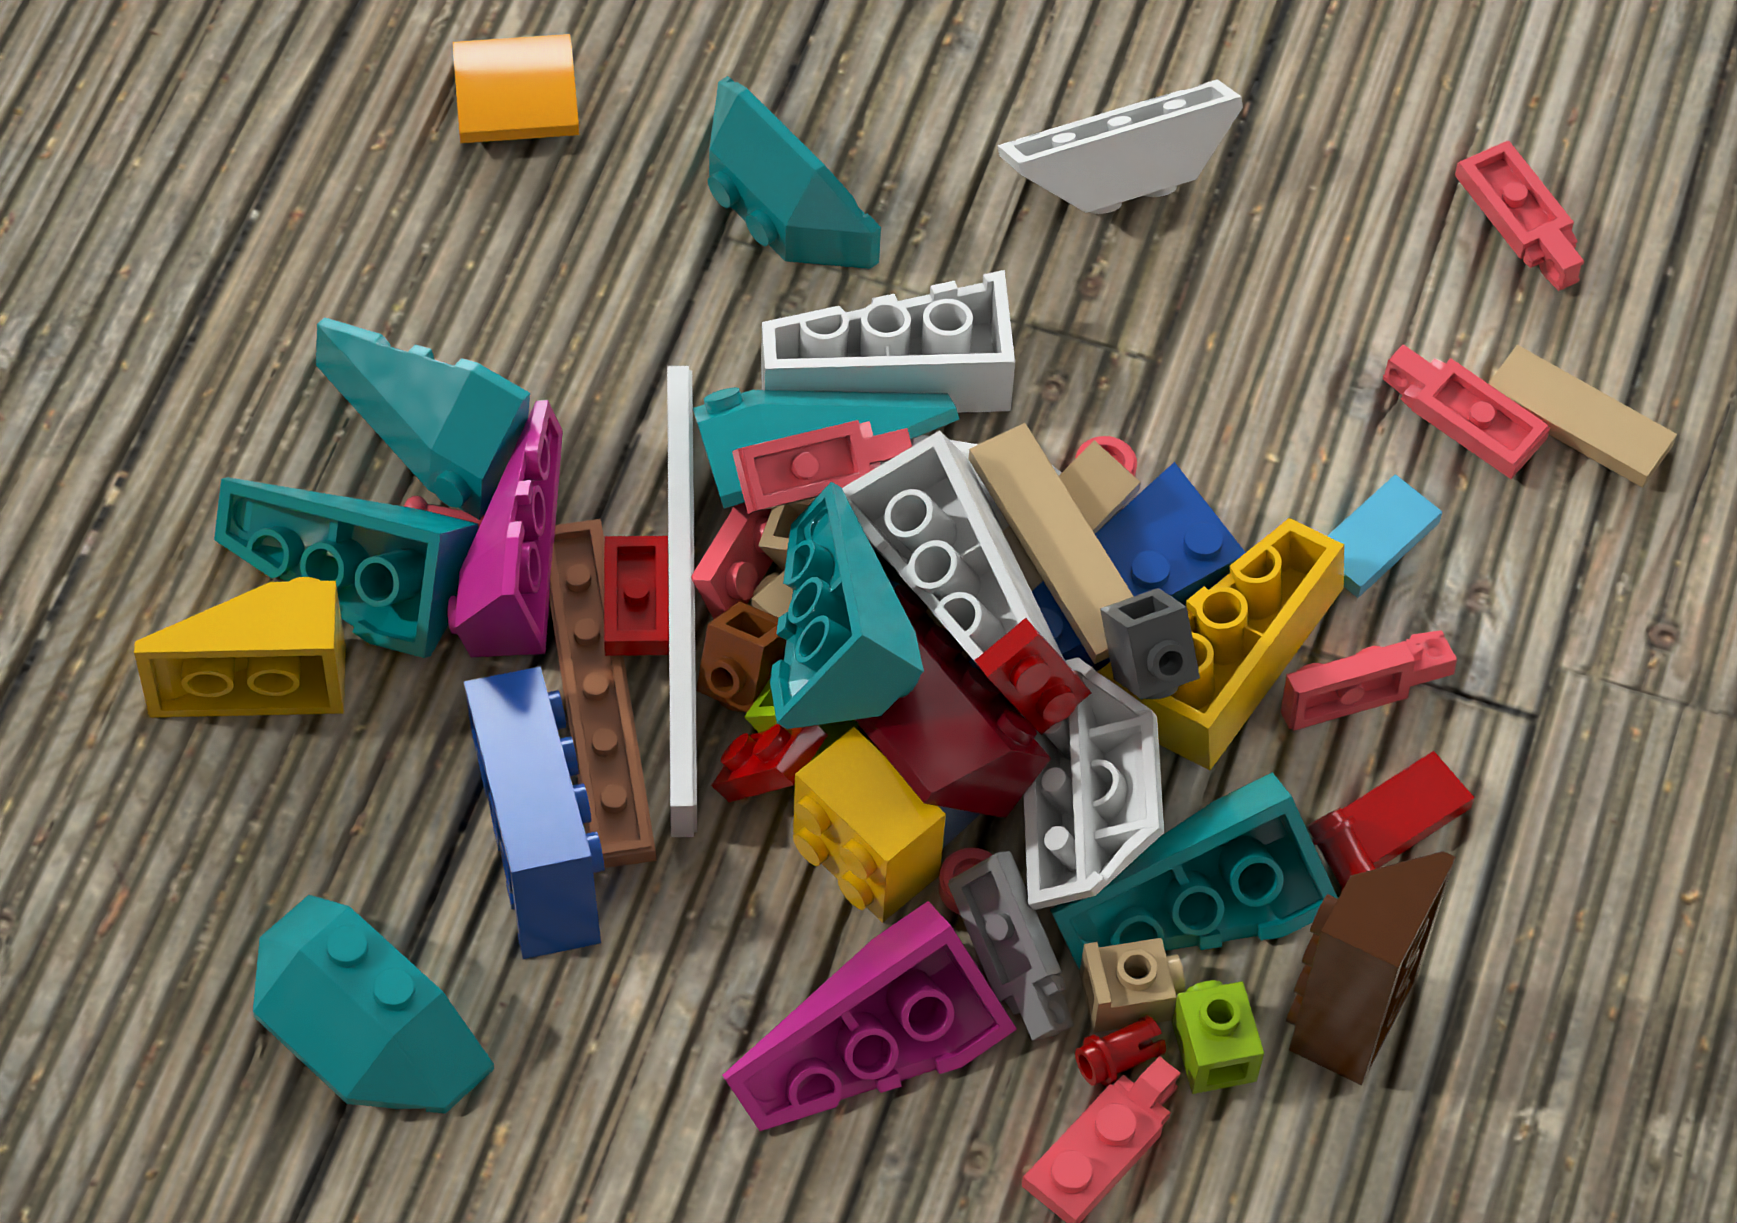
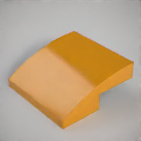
M570 34L453 42L460 143L580 135Z

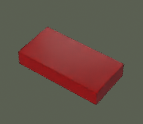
M1432 751L1342 810L1347 818L1353 816L1356 820L1351 826L1375 869L1471 809L1475 797L1436 752Z

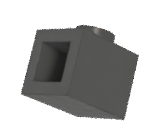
M1157 588L1100 608L1113 678L1140 699H1161L1174 694L1178 690V686L1200 679L1188 611L1185 605Z

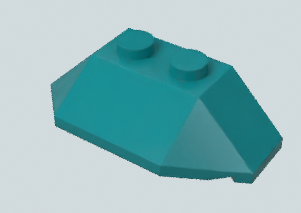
M729 76L720 80L717 87L709 148L708 178L709 189L716 201L725 208L731 207L746 222L753 238L762 246L769 245L786 262L871 269L877 265L880 257L881 227L868 213L865 214L858 207L852 194L825 164L753 93L740 83L734 82Z
M308 895L260 936L253 1004L254 1018L346 1104L392 1109L425 1108L426 1112L446 1114L494 1070V1063L445 993L350 906Z

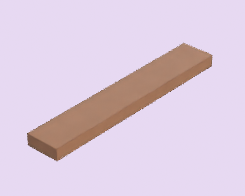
M601 519L555 525L549 604L569 731L574 743L579 775H576L577 783H584L591 811L592 822L584 824L585 834L597 831L605 868L656 861L655 843L624 656H605L604 536Z

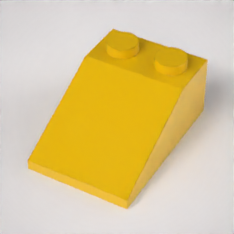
M298 577L289 582H269L135 641L134 655L149 718L344 714L346 645L336 581H320L312 577Z

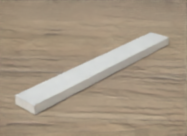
M667 366L671 837H694V832H697L695 584L691 578L694 573L692 370H689V366Z

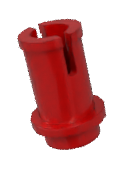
M1340 807L1307 826V829L1312 836L1311 839L1314 846L1317 845L1342 887L1341 891H1343L1351 875L1374 870L1375 867L1351 826L1356 820L1353 816L1347 818Z
M1146 1015L1139 1018L1138 1021L1102 1038L1095 1034L1085 1037L1083 1046L1075 1051L1076 1062L1082 1076L1092 1086L1101 1083L1107 1087L1116 1082L1118 1074L1154 1057L1158 1058L1165 1055V1040L1160 1039L1154 1043L1151 1038L1162 1034L1161 1029L1152 1017Z

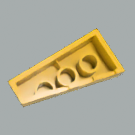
M1288 518L1230 565V573L1209 590L1203 586L1186 600L1200 679L1178 686V690L1174 694L1161 699H1140L1114 680L1110 662L1099 670L1098 673L1115 683L1156 714L1159 745L1210 771L1344 589V544Z

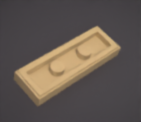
M1516 345L1488 383L1548 424L1550 428L1548 435L1642 488L1668 454L1677 436L1671 430L1519 345Z

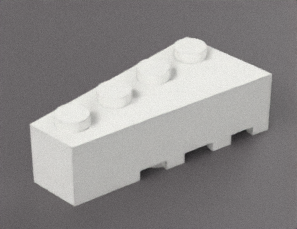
M1005 270L983 274V283L961 288L957 287L955 281L932 285L930 287V294L901 301L897 300L895 294L872 298L871 304L866 308L845 312L840 306L762 322V390L948 393L958 413L1011 411L1015 356Z
M940 430L842 488L867 538L891 563L903 580L923 600L973 660L983 654L1025 618L1030 621L1063 658L969 460Z

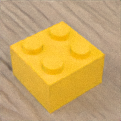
M855 727L851 728L795 773L794 844L809 863L814 866L822 864L838 879L840 890L853 906L860 910H864L867 907L883 923L939 877L946 813L938 806L924 804L888 759Z

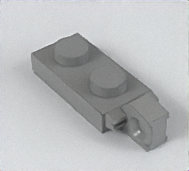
M998 852L950 879L948 886L990 986L999 1002L1006 1001L1014 1015L1021 1014L1032 1040L1051 1038L1073 1027L1074 1024L1065 997L1060 993L1066 989L1064 979L1060 975L1062 971L1036 910H1033L1028 905V892L1011 852Z

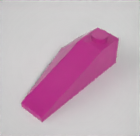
M548 400L535 401L459 571L457 596H451L448 601L450 631L452 634H458L470 657L545 654L550 575L563 436L562 428Z
M927 901L873 938L722 1076L759 1131H763L838 1106L839 1101L874 1089L883 1093L902 1087L901 1081L934 1070H937L939 1074L962 1068L1016 1031L1017 1028L952 926Z

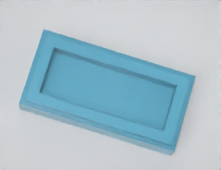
M1396 474L1391 477L1328 535V537L1344 544V587L1359 598L1440 523L1443 511Z

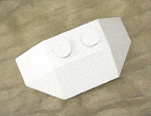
M1217 79L1200 84L1195 88L1169 93L998 145L999 156L1019 174L1083 212L1093 214L1109 213L1119 209L1124 201L1141 196H1165L1174 192L1177 189V185L1196 180L1242 110V99L1239 94Z
M1078 657L1065 660V662L1074 670L1092 693L1079 703L1066 719L1055 723L1042 735L1037 731L1034 739L1051 757V760L1024 794L1028 905L1033 910L1096 896L1164 833L1157 716L1147 706L1096 672L1090 665Z

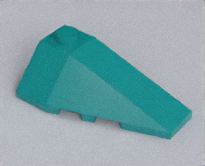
M324 317L317 324L316 366L430 492L436 494L446 505L459 508L480 520L488 509L527 422L530 392L477 362L461 358L455 365L434 360L435 358L430 348L415 344L409 351H404L391 347L387 339L380 333Z
M732 387L707 395L703 399L704 405L693 408L723 508L745 502L732 451L738 448L859 420V423L870 421L873 436L908 428L910 439L960 420L957 408L948 393L750 390L741 393L739 388Z
M226 477L221 479L214 540L272 579L280 577L284 581L289 582L298 577H312L320 581H336L341 619L354 627L352 633L369 644L427 658L432 655L449 624L448 601L451 596H457L459 571L478 531V523L420 509Z
M831 481L790 526L783 584L793 589L788 612L778 618L776 633L786 640L784 661L779 660L772 665L770 679L777 724L786 729L881 716L898 698L905 697L914 689L920 675L924 672L915 630L844 491L840 486Z
M1272 772L1211 802L1160 836L1096 896L1058 904L1051 908L1050 911L1080 970L1084 944L1094 942L1098 943V947H1106L1162 938L1164 949L1168 951L1198 946L1200 950L1222 947V942L1256 936L1261 941L1281 938L1313 923L1316 913L1327 894L1337 899L1338 897L1293 797Z

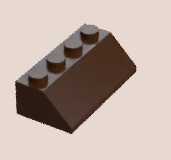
M1441 851L1351 875L1338 899L1329 894L1325 896L1310 928L1313 936L1302 958V963L1305 966L1295 985L1294 993L1297 995L1286 1018V1022L1295 1026L1289 1051L1362 1086L1417 979L1454 865L1455 856Z

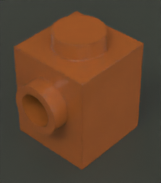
M739 601L708 623L696 691L718 700L723 707L729 710L747 713L771 678L772 665L779 660L784 661L786 640L776 634L779 617Z

